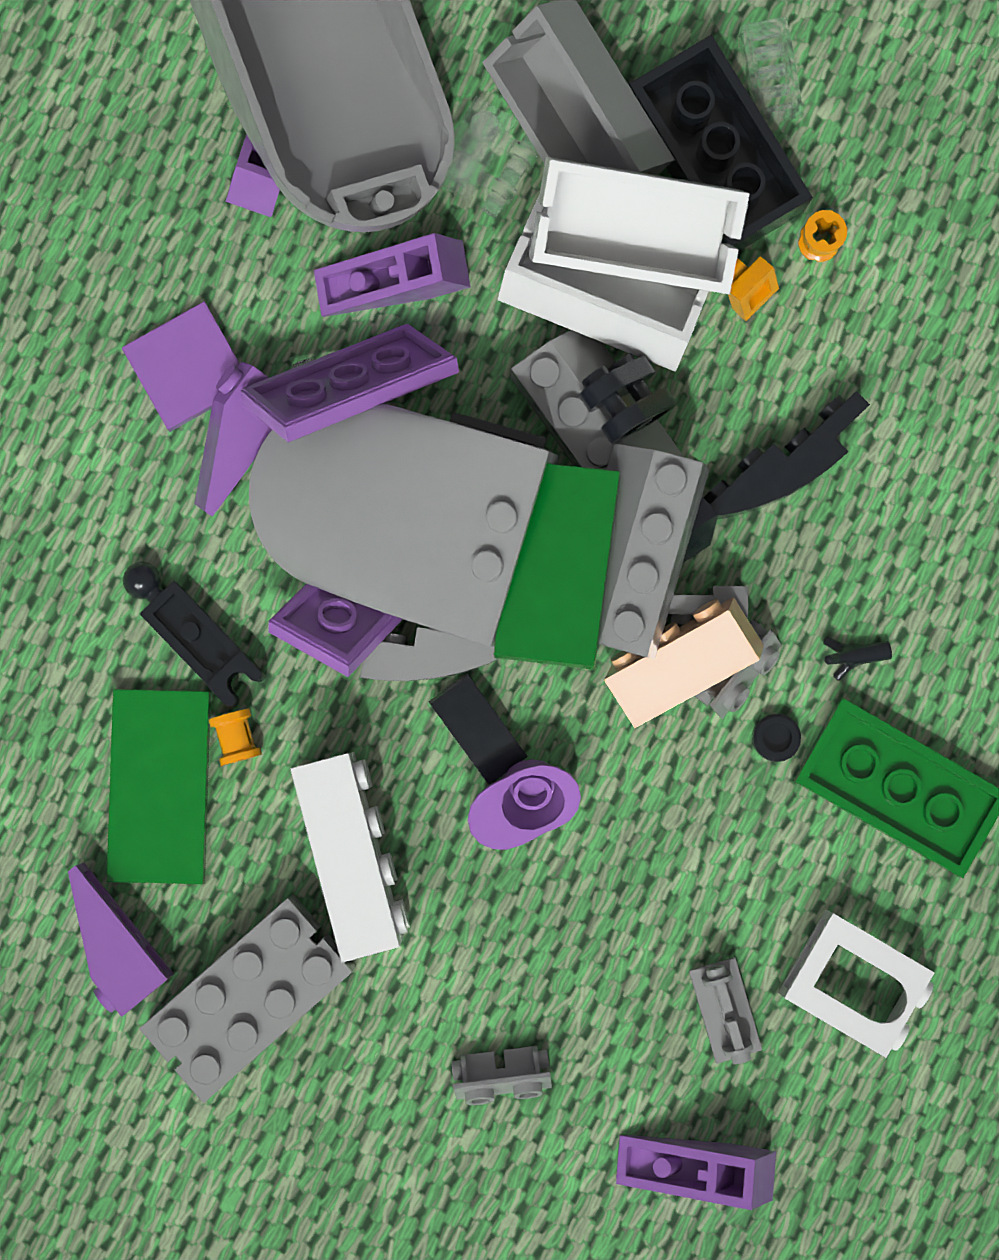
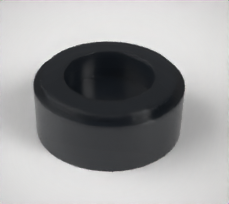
M767 715L756 723L752 731V744L755 751L768 761L781 762L788 760L795 755L800 747V729L796 722L786 715Z

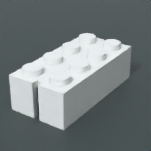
M546 157L538 202L542 206L547 207V212H536L529 257L533 262L730 294L739 249L730 244L721 243L723 234L730 238L741 239L749 193L739 189Z
M538 196L524 227L523 234L520 236L505 269L498 301L627 353H632V355L637 357L645 356L648 361L676 372L709 291L533 262L529 257L536 212H547V207L542 206L538 202Z
M355 752L291 768L341 963L400 947L404 938L403 933L408 932L407 928H410L403 899L394 901L390 885H394L395 881H397V875L391 854H381L378 837H382V834H385L378 806L369 808L365 790L373 786L366 760L357 761Z

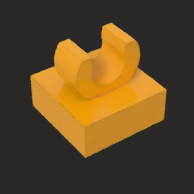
M761 256L749 268L737 258L730 294H728L732 309L742 319L747 321L779 289L774 267Z

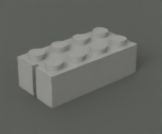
M557 0L537 5L512 31L514 35L506 37L482 62L544 164L546 157L658 175L675 160L576 0Z
M294 894L281 903L139 1028L167 1062L175 1056L179 1059L181 1063L175 1071L203 1103L340 984L356 967L351 960L341 963L337 944L328 933L317 944L312 940L311 936L317 932L321 925Z

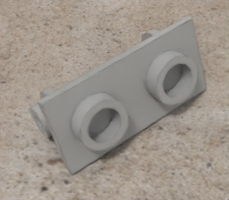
M754 620L750 624L764 645L760 660L695 695L706 706L709 704L721 719L729 711L735 712L745 703L750 693L748 687L759 673L761 675L767 674L779 659L780 652L778 650L782 645L776 635L771 630L767 633Z
M729 958L689 970L716 1064L731 1059L733 1064H742L752 1059L750 1054L761 1051L762 1047L736 958Z
M536 1045L503 1050L506 1068L496 1069L494 1051L460 1055L461 1060L451 1061L453 1080H463V1083L453 1084L456 1100L465 1099L468 1105H483L493 1102L495 1100L494 1095L514 1093V1098L530 1099L541 1096L543 1094L542 1089L552 1088L550 1072L540 1073L542 1069H549L547 1049L537 1050Z

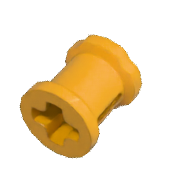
M831 210L815 212L808 218L800 232V239L798 241L800 252L806 259L825 262L836 255L847 237V226L844 219L838 213ZM816 231L820 234L828 231L832 237L828 243L824 239L817 242L813 235Z
M250 708L209 719L210 727L216 728L223 756L219 759L221 766L262 755L261 748L255 747L248 722V718L251 716Z

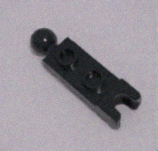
M142 561L130 565L124 572V589L133 598L147 599L150 603L139 614L228 708H235L240 701L231 687V682L235 675L244 673L252 681L262 682L266 679L267 675L243 652L178 582L173 581L166 589H163L160 586V573L152 564Z

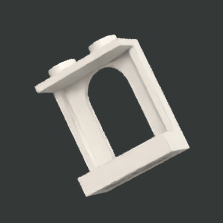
M825 910L778 993L793 1004L887 1058L891 1049L898 1050L905 1041L910 1029L906 1022L914 1008H922L929 999L934 984L930 982L934 972L834 913ZM837 945L842 946L888 973L901 983L904 991L886 1022L878 1023L870 1020L814 987Z

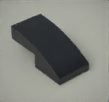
M468 674L462 676L428 701L489 785L505 774L510 767L528 757Z

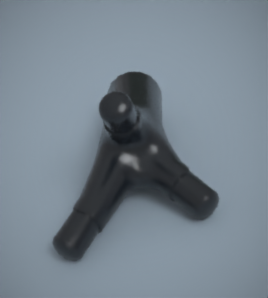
M829 636L823 641L824 645L837 652L825 656L824 662L827 665L842 664L833 674L834 678L838 681L859 665L890 660L892 658V649L888 641L865 645H850L838 642Z

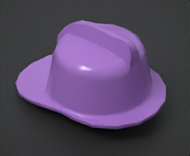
M529 759L520 761L510 767L502 779L492 783L478 793L469 808L467 820L470 832L480 844L491 849L508 850L523 845L571 820L578 811L581 794L579 786L570 773L557 766H552L542 760Z

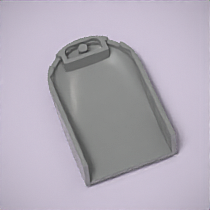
M410 0L190 1L212 62L236 116L275 184L295 207L312 219L336 229L351 232H373L389 229L404 223L418 214L432 200L441 187L452 162L454 127L447 100Z
M384 403L291 442L285 441L272 430L262 443L252 467L249 483L250 512L257 535L266 551L280 567L300 581L372 609L491 647L495 646L497 628L547 463L557 465L559 456L543 449Z

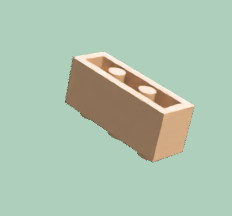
M734 597L720 604L718 599L709 601L692 614L695 619L681 627L676 622L665 626L655 659L621 651L610 660L613 665H611L604 681L634 728L760 660L764 645Z

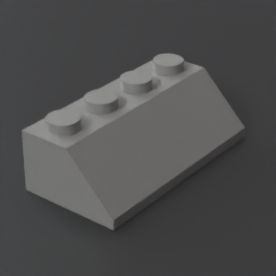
M571 330L550 340L513 366L510 378L574 467L607 470L614 444L610 443L601 427L611 417L604 406L589 412L579 398V394L585 389L581 383L583 379L602 366H606L608 369L616 361L602 342ZM630 393L621 397L627 407L635 403ZM658 420L615 443L658 450L684 457Z
M614 444L607 470L620 471V481L598 644L655 659L709 469L703 462L658 450Z

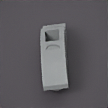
M417 627L414 646L406 645L407 636L389 633L362 662L360 678L384 681H418L443 678L471 671L490 664L499 658H495L493 655L495 646L490 647L430 627L428 629Z

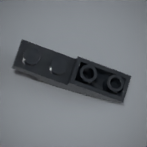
M857 391L846 401L838 395L818 414L824 422L812 434L804 427L784 446L790 453L788 457L775 444L770 446L764 453L757 446L737 465L743 473L730 486L722 479L703 497L718 513L717 520L753 512L778 502L822 475L849 452L836 437L870 404Z

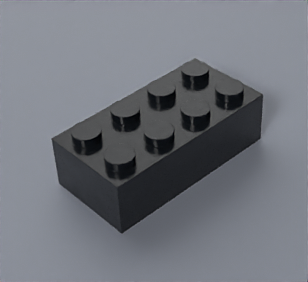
M712 35L629 83V87L675 159L666 167L672 178L739 189L749 193L741 239L730 238L723 234L721 243L730 244L739 249V252L804 213L813 198Z

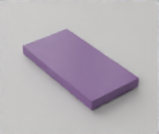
M404 324L244 387L240 391L243 405L285 441L291 442L367 411L376 405L384 404L459 373L457 357L409 324Z

